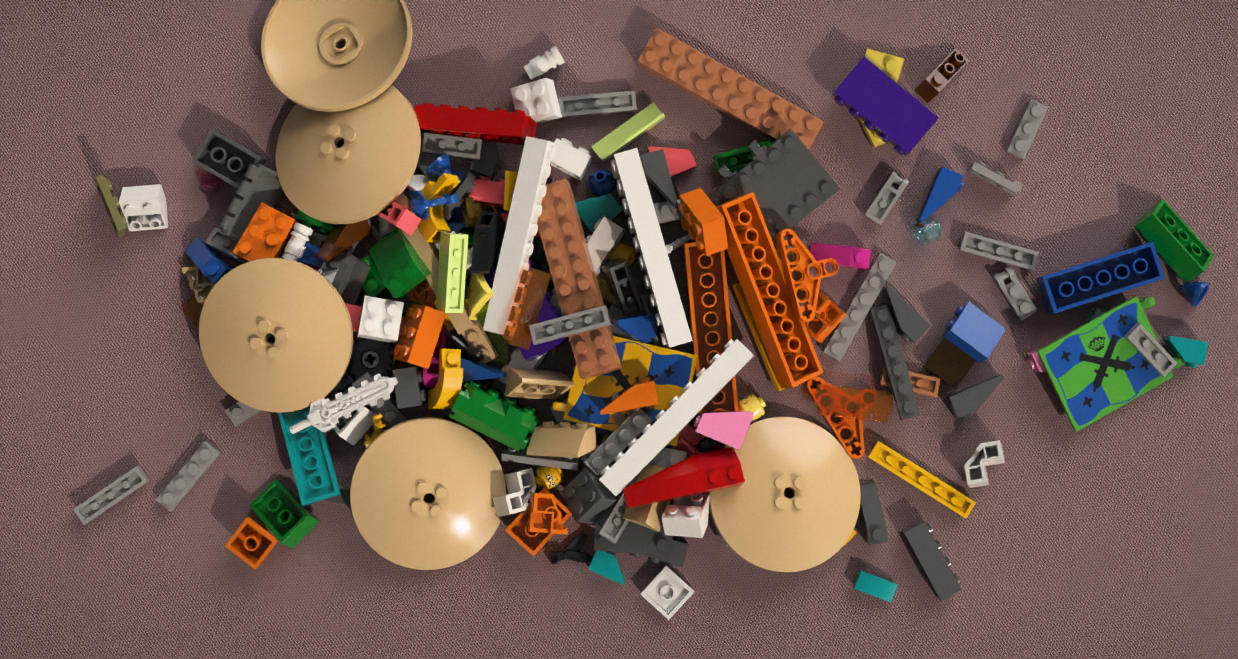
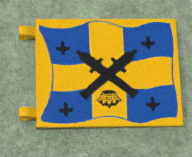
M613 335L622 369L589 379H580L576 365L572 379L574 386L570 388L567 404L554 401L552 405L553 410L565 412L564 420L577 423L585 422L590 426L615 431L622 422L617 423L614 421V413L601 415L600 410L612 401L613 393L617 392L619 396L633 384L639 382L638 379L650 377V380L655 379L659 404L641 407V409L652 419L649 423L652 426L657 421L655 419L657 414L662 410L666 412L671 407L668 403L676 395L680 397L684 393L682 389L690 381L692 382L698 355L640 343L639 341ZM630 409V410L621 411V412H623V414H624V416H625V417H624V420H625L635 409ZM641 432L637 437L640 438L643 433ZM679 433L668 445L677 446Z

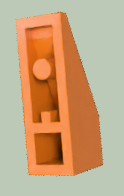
M650 377L638 379L639 382L633 384L600 410V414H610L659 404L655 379L650 380Z

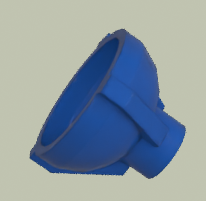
M446 153L441 155L427 168L425 174L431 178H439L443 173L453 175L449 156Z
M597 170L588 176L589 187L596 195L609 194L615 188L616 182L613 173L608 170ZM599 176H604L601 180L597 179Z
M1188 282L1184 284L1181 291L1185 293L1190 305L1196 308L1207 293L1210 284L1207 282Z

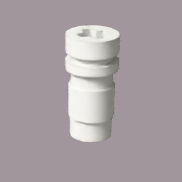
M556 46L552 47L551 51H545L544 55L541 57L538 55L530 60V63L523 66L531 80L544 74L551 68H557L556 65L559 64L560 66L565 63Z
M295 222L293 226L294 231L290 233L292 236L284 249L282 258L298 261L306 249L304 247L305 243L309 241L308 237L312 235L313 229Z

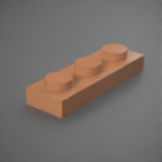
M883 366L879 385L891 388L886 368ZM908 371L915 394L933 398L937 397L940 378Z

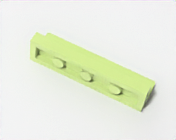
M653 102L595 143L591 148L603 163L661 122L665 115L660 112Z
M441 231L436 309L444 313H463L468 248L467 234H452Z

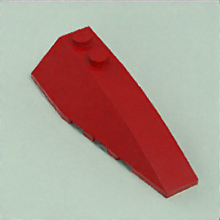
M730 447L695 454L624 488L623 493L626 507L629 509L741 486L745 483L738 456L734 448Z

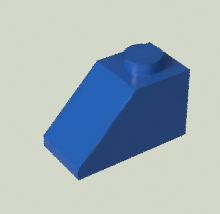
M646 313L611 320L615 327L631 339L640 340V343H648L652 341L651 338L658 337L654 314Z

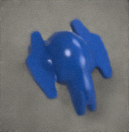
M412 191L411 195L414 197L410 200V208L416 216L426 220L430 216L427 213L429 207L457 203L459 201L458 195L455 193L449 196L446 193L443 197L427 201L422 191Z

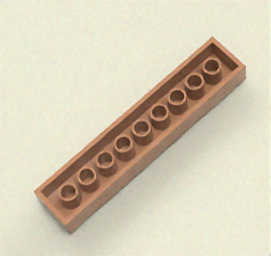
M657 27L637 61V65L762 136L768 139L772 138L773 142L792 129L809 150L824 123L819 118Z
M562 179L545 185L547 191L541 203L542 213L538 217L537 225L562 315L566 316L604 306L570 182ZM610 325L569 336L580 379H589L622 369Z

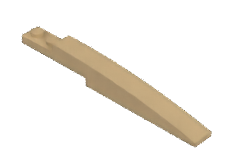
M403 191L394 202L415 214L410 208V200ZM419 225L411 236L402 231L432 273L427 277V280L437 296L438 248L435 246V243L425 241ZM465 298L463 313H446L457 333L463 335L469 347L472 346L483 351L481 354L484 356L481 360L482 363L486 364L499 356L478 319L469 320L468 303Z

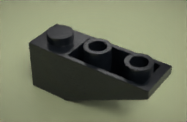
M481 212L474 230L472 274L490 273L506 229V223L498 212Z

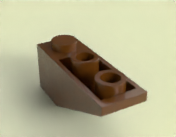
M955 48L915 88V91L929 103L969 60Z
M367 219L351 224H335L316 254L317 259L326 262L332 261L341 252L349 250L357 241L364 240L372 232Z

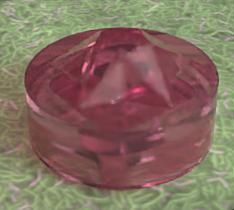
M212 173L203 175L200 180L201 189L206 193L217 192L220 188L219 177Z

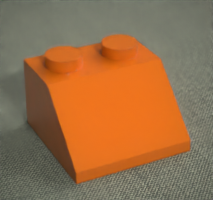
M247 517L225 547L256 570L274 549L279 540L251 518Z

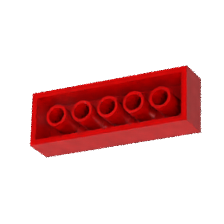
M422 103V105H415L414 107L422 135L424 133L482 139L484 142L518 145L525 144L526 136L535 138L537 123L522 110L507 112L505 109L495 108V111H489L484 107L470 109L468 106L459 105L458 108H452L451 105L440 104V107H437L431 103Z

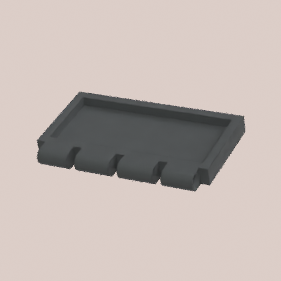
M256 163L255 166L249 165L244 175L249 179L248 181L242 179L236 192L240 197L239 199L234 197L227 210L232 214L231 216L225 214L219 226L224 229L223 233L238 240L242 237L261 202L276 209L284 193L277 172L259 163Z

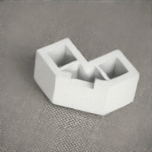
M1000 440L980 443L975 453L964 465L969 488L989 485L986 466L1005 463Z
M532 468L504 475L509 494L493 498L497 517L511 515L527 509L529 504L527 502L531 492H535L537 487Z

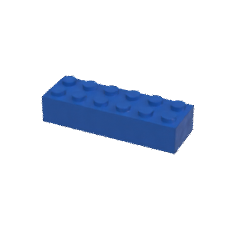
M1149 242L1037 277L1036 279L1047 313L1055 314L1165 279L1154 243Z

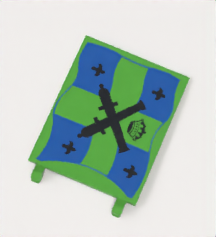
M1134 296L1037 351L1075 432L1174 377L1171 371L1165 377L1160 376L1124 338L1136 323H1140L1157 341L1144 312V309L1155 305L1154 298L1144 297L1139 301L1138 297ZM1172 357L1177 362L1173 369L1183 365L1181 358Z

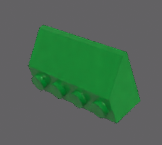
M1164 199L1154 205L1135 225L1137 232L1144 236L1148 242L1154 243L1155 249L1162 256L1163 261L1170 265L1177 277L1185 283L1202 274L1214 256Z

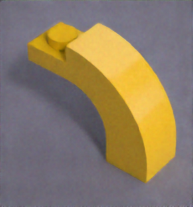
M443 173L436 182L428 181L422 190V194L427 201L440 198L446 193L450 194L461 181L456 175ZM444 204L429 207L427 213L430 216L426 220L422 219L418 224L426 242L438 243L441 231L451 232L444 219Z
M440 349L439 377L435 388L428 390V409L449 410L454 406L461 391L463 368H460L461 349Z

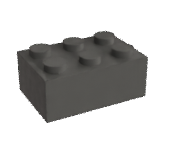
M212 128L192 160L193 163L236 188L239 187L242 179L248 181L249 178L244 175L250 164L255 166L256 163L264 166L267 161Z

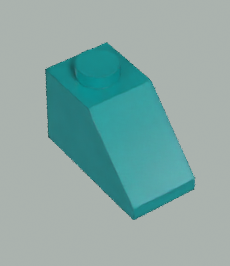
M1163 336L1165 344L1177 359L1181 358L1182 362L1185 363V367L1197 368V365H1205L1208 342Z
M595 551L588 570L624 585L625 579L615 553Z

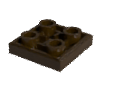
M944 337L923 366L956 389L976 360Z

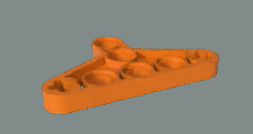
M783 229L777 233L776 241L795 317L799 322H810L815 316L821 278L835 275L838 272L839 266L837 261L832 258L816 261L793 230ZM783 236H789V239L784 240ZM790 245H793V247H794V248H788V249L785 248L786 246H790ZM789 251L795 256L793 262H790L787 258ZM827 262L832 265L831 273L825 269ZM810 266L816 270L814 277L809 274ZM794 270L799 273L798 281L792 278ZM798 289L802 290L804 293V298L802 300L798 299L796 293ZM801 303H808L807 305L800 306ZM807 311L808 315L803 316L802 312Z
M815 376L807 380V390L839 442L851 458H861L865 452L861 412L876 403V393L871 389H864L851 397L820 377ZM811 381H819L820 384L818 385V388L820 389V391H822L824 388L826 392L821 393L816 397L815 394H817L818 392L815 388L811 389ZM866 392H870L873 395V400L870 403L863 401V394ZM822 396L830 398V404L826 407L820 404ZM849 402H854L857 406L856 411L853 413H849L846 409ZM833 412L840 414V421L837 423H833L830 420V415ZM844 428L850 430L851 434L848 439H842L840 436V432ZM854 437L856 441H853L852 443L855 447H860V449L858 450V455H856L855 453L851 454L853 448L850 444H848L847 446L845 445V443L852 441Z

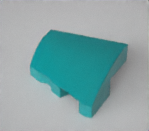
M611 193L575 202L580 219L592 233L596 230L594 226L599 219L606 217L612 220L623 211L622 206Z

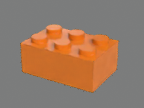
M698 188L679 195L680 203L678 207L683 217L681 225L684 230L688 231L691 240H695L698 249L702 250L706 256L728 249L724 216L704 191Z
M261 202L232 253L245 262L262 258H281L292 236L290 233L294 231L293 226L297 221Z
M411 304L406 311V321L401 327V337L399 343L394 348L393 359L429 369L446 313L428 306Z
M545 487L539 491V493L554 494ZM554 494L557 508L561 512L563 523H565L572 515V512ZM529 503L527 509L521 511L505 531L534 557L554 534L528 532Z

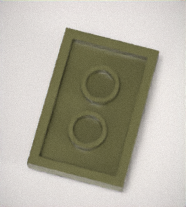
M103 174L96 176V187L118 238L125 236V230L128 229V224L124 214L120 215L119 213L120 204L117 197H112L113 187L109 179L105 180Z

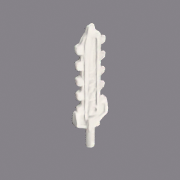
M377 374L374 376V381L370 383L368 380L362 381L361 387L356 389L355 386L348 388V393L345 395L342 392L335 394L336 399L332 401L329 398L325 399V397L314 401L310 405L308 419L289 427L290 432L294 434L311 425L322 432H327L337 427L336 424L339 423L338 418L344 416L348 419L352 417L351 412L357 410L360 413L364 411V406L367 404L373 407L377 405L378 399H389L394 386L399 382L396 377H382L381 374Z

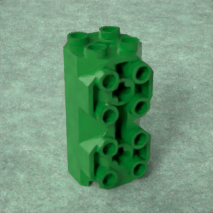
M478 380L467 381L464 385L465 389L459 393L451 410L453 412L449 417L517 451H520V449L524 450L531 438L528 436L529 432L533 433L539 422L536 419L537 415L534 413L535 409L528 405L523 407L517 404L518 400L512 397H507L506 399L500 397V391L494 388L487 389Z

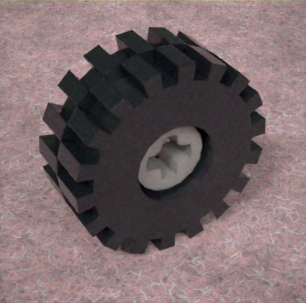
M360 337L357 341L353 342L352 354L347 368H350V373L355 376V379L360 378L366 372L373 379L377 374H381L382 377H388L393 373L392 370L397 364L395 363L396 359H393L394 347L390 345V342ZM369 354H372V357H376L373 365L366 361V358H369Z

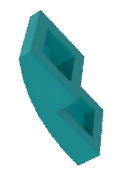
M859 570L853 588L891 602L898 584Z

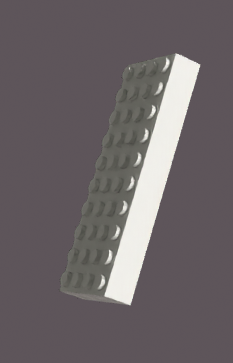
M634 148L614 154V160H611L614 179L618 178L617 190L619 197H624L622 199L623 211L625 216L629 215L627 223L629 232L635 236L633 237V246L636 253H640L638 263L640 270H645L646 275L643 280L646 290L650 289L651 291L649 299L652 308H655L657 312L654 315L657 327L661 326L662 329L660 334L662 344L670 348L691 342L693 340L638 149Z

